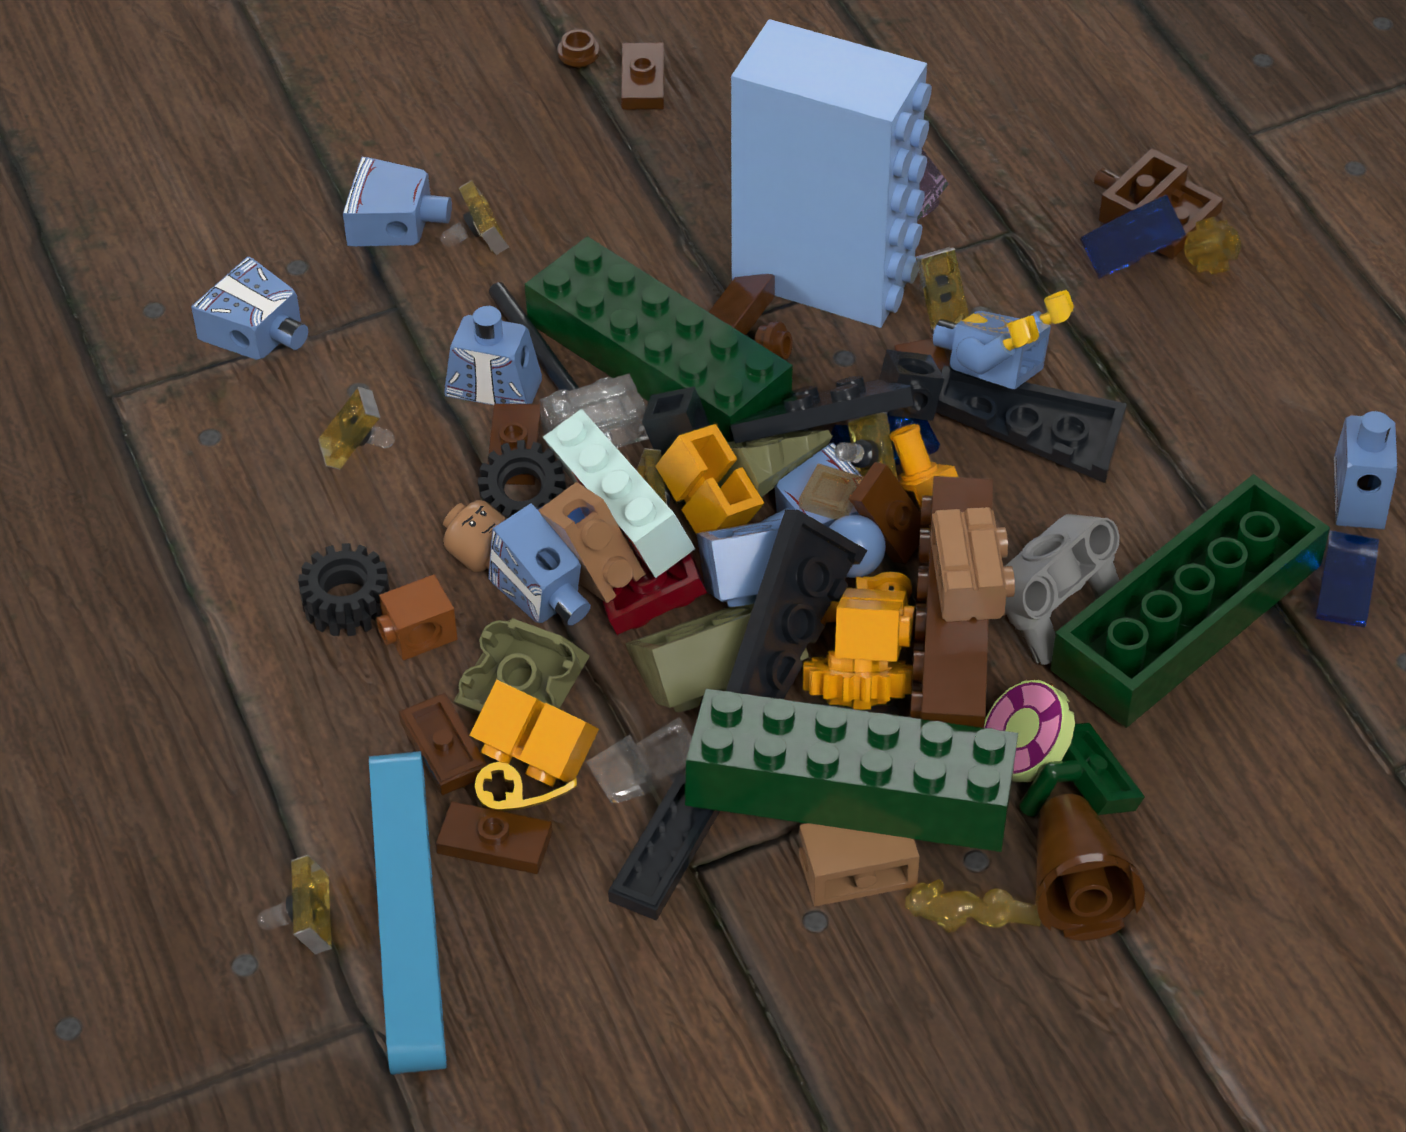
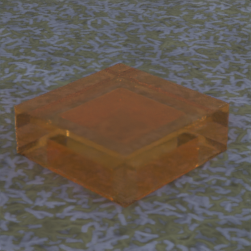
M818 463L799 497V508L834 520L847 516L853 508L849 498L863 477Z

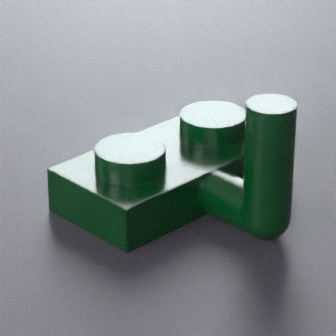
M1090 723L1075 724L1071 744L1062 760L1048 762L1042 767L1020 801L1019 808L1026 815L1036 816L1057 783L1067 781L1074 782L1083 794L1084 799L1088 801L1097 815L1136 811L1145 796Z

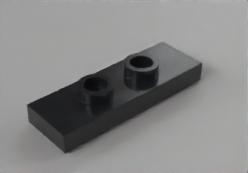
M678 773L608 890L609 902L656 921L720 813L718 810L685 806L686 775Z

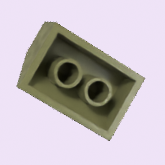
M754 603L744 606L726 607L626 643L628 653L656 704L669 708L674 707L675 712H682L700 706L705 689L726 691ZM807 649L804 650L800 660L809 658Z

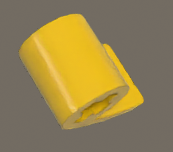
M502 762L490 763L482 768L475 782L477 798L482 805L497 811L519 810L544 804L567 794L577 787L576 778L565 786L545 795L523 800L521 776L514 767ZM498 772L504 773L506 782L514 783L513 793L505 792L506 800L494 801L492 792L484 791L483 789L484 782H492V774Z

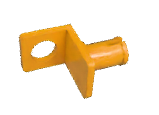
M911 424L896 429L889 436L893 441L904 471L895 477L905 491L914 492L921 510L922 495L932 496L934 476L958 477L955 466L942 465L930 461L920 433L919 424Z

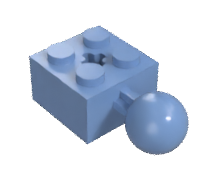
M847 515L837 519L829 526L832 530L868 550L860 565L853 564L846 577H864L872 573L880 565L885 554L886 545L884 535L875 522L861 515ZM782 519L696 533L706 591L721 602H727L728 607L755 603L756 594H758Z

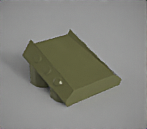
M797 430L735 444V441L727 442L737 457V461L719 481L718 486L721 488L734 470L743 467L759 495L763 497L775 488L780 479L826 447L832 435L829 430Z
M512 618L507 621L498 620L491 622L485 626L479 639L483 653L475 666L470 667L463 673L458 685L459 692L452 703L468 712L479 715L497 679L559 709L590 655L561 635Z

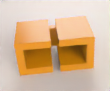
M716 424L679 435L655 465L676 502L685 500L686 504L681 510L695 533L746 525L764 504L743 467L734 470L721 488L718 486L719 481L737 461V457Z
M846 588L837 606L835 658L897 662L902 647H910V640L914 635L915 606H906L907 591Z
M496 679L469 736L485 743L481 753L499 762L508 764L512 757H515L529 764L525 772L526 775L553 787L557 778L567 783L576 779L599 728Z

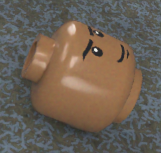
M476 500L467 506L459 503L444 519L443 526L447 528L443 539L444 547L473 572H482L489 569L492 528L507 518L483 500Z

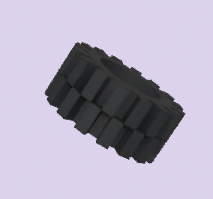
M516 440L517 449L511 450L509 443L500 445L501 455H498L493 450L488 455L489 465L482 463L480 467L481 477H478V487L481 500L488 502L506 518L511 517L530 503L536 509H539L566 490L565 474L560 460L555 461V454L549 448L543 453L540 443L533 441L531 449H526L525 440ZM520 474L533 475L541 483V489L537 496L526 501L510 499L505 494L504 487L510 478Z
M342 543V551L335 552L334 545L325 547L326 556L324 557L318 551L311 555L312 564L305 561L301 567L302 574H299L298 578L303 612H305L308 622L310 624L315 622L316 629L322 633L329 626L332 636H339L341 629H347L348 636L356 635L355 627L361 626L364 632L371 630V619L376 621V617L382 616L379 595L390 591L387 568L384 561L380 562V557L375 551L368 555L367 547L358 545L355 552L352 551L351 543ZM352 583L362 586L359 591L348 596H334L327 593L333 587L341 584Z

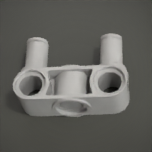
M1066 514L1040 536L1027 543L1023 550L1005 565L1013 567L1015 595L1014 597H1006L1004 614L1007 615L1010 623L1016 629L1021 630L1035 663L1041 662V664L1046 665L1052 662L1055 631L1050 617L1055 608L1070 595L1080 590L1086 581H1088L1095 600L1120 581L1113 563L1119 546V531L1114 521L1109 518Z

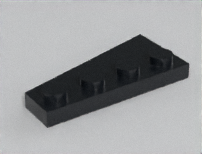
M944 365L941 372L944 382L936 413L1106 483L1125 418L1126 403L1026 382L1016 389H1011L953 370L950 366Z
M785 510L726 691L784 699L803 666L800 657L808 643H816L825 627L821 620L831 602H839L848 586L844 579L853 564L860 565L868 550L800 510Z

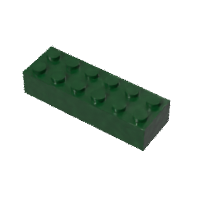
M588 236L525 283L527 316L538 330L648 402L651 395L695 386L710 425L716 424L727 442L734 441L731 424L791 397L792 364Z
M1251 475L1056 631L1050 670L1125 728L1129 727L1317 570L1322 564L1330 527L1256 475Z
M705 689L686 758L685 806L1002 852L1018 733Z

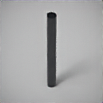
M502 282L493 284L489 289V295L509 322L522 324L528 328L539 364L567 403L575 411L584 408L588 402L587 397Z

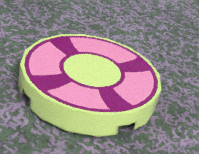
M1026 680L1010 687L995 701L985 718L984 728L1018 733L1012 780L1014 782L1034 781L1046 763L1062 760L1072 741L1075 718L1074 712L1069 710L1067 703L1069 700L1065 693L1042 680Z

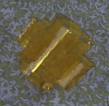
M1215 217L1196 221L1197 230L1187 233L1184 244L1188 261L1192 265L1197 266L1198 272L1209 270L1212 275L1229 271L1228 261L1238 259L1241 250V240L1237 230L1233 226L1228 225L1227 220L1216 221Z

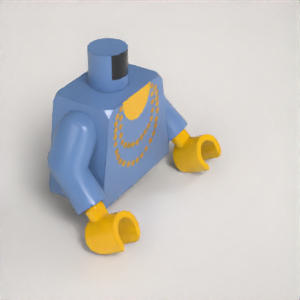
M1063 290L1051 294L1044 299L1048 310L1044 314L1036 311L1028 317L1019 319L985 311H976L959 323L940 319L934 330L933 344L934 346L952 350L950 367L953 370L1007 388L1016 389L1043 369L1051 329L1049 324L1066 321L1071 315L1074 305L1069 292Z

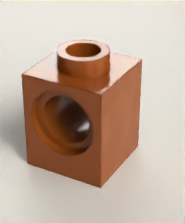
M435 574L379 595L382 616L376 617L379 633L386 645L394 644L403 661L458 640L454 607Z

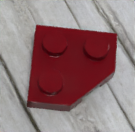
M692 552L657 578L653 576L636 556L645 575L637 581L631 579L623 587H614L613 591L616 597L608 603L603 601L608 619L617 635L630 629L640 628L651 619L674 608L687 606L695 598L707 593Z

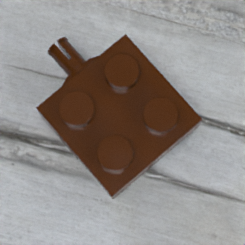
M1153 148L1121 177L1105 168H1101V171L1099 170L1094 178L1096 186L1098 185L1106 189L1101 198L1099 221L1171 259L1181 252L1221 212L1223 198L1186 180L1188 166Z

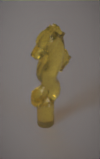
M937 879L930 884L923 882L917 884L911 893L905 897V908L911 911L914 917L920 915L926 919L938 922L937 925L944 928L948 934L951 931L955 932L960 926L965 925L967 917H972L982 925L991 928L1002 927L1009 921L1040 927L1041 925L1035 904L1015 901L1011 894L999 888L987 891L982 900L969 891H954L938 895L943 891L944 884L942 880Z

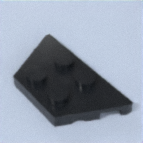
M863 376L841 379L835 382L836 388L821 392L818 391L816 385L802 387L791 391L790 398L731 424L734 441L737 444L914 406L912 389L910 385L877 379L864 382Z

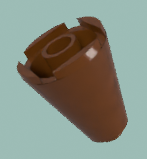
M1075 794L1056 796L1047 801L1039 812L1035 903L1040 921L1050 931L1052 926L1063 931L1065 938L1072 940H1094L1117 932L1125 926L1123 919L1133 909H1135L1137 914L1143 906L1145 889L1142 878L1086 799Z

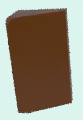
M772 274L735 277L710 309L709 313L744 335H747L775 297V276Z

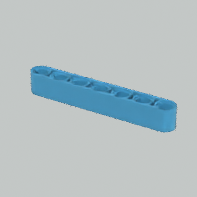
M417 751L370 756L369 771L385 1027L390 1074L446 1069L447 1062L422 753Z

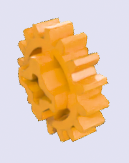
M828 651L826 658L812 657L811 661H804L802 689L809 691L810 695H823V699H827V703L830 705H843L858 710L871 709V706L877 704H887V701H890V697L902 699L905 698V694H912L913 665L905 664L904 660L894 662L835 658V651Z

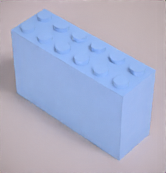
M771 19L767 21L731 75L732 281L735 277L772 274L775 276V296L879 328L882 327L890 312L896 313L903 298L904 287L907 282L912 284L915 281L920 267V260L915 257V250L921 239L922 225L917 224V216L922 209L925 193L919 190V185L927 164V157L921 154L929 131V121L924 120V111L928 106L932 91L931 85L926 83L927 63Z

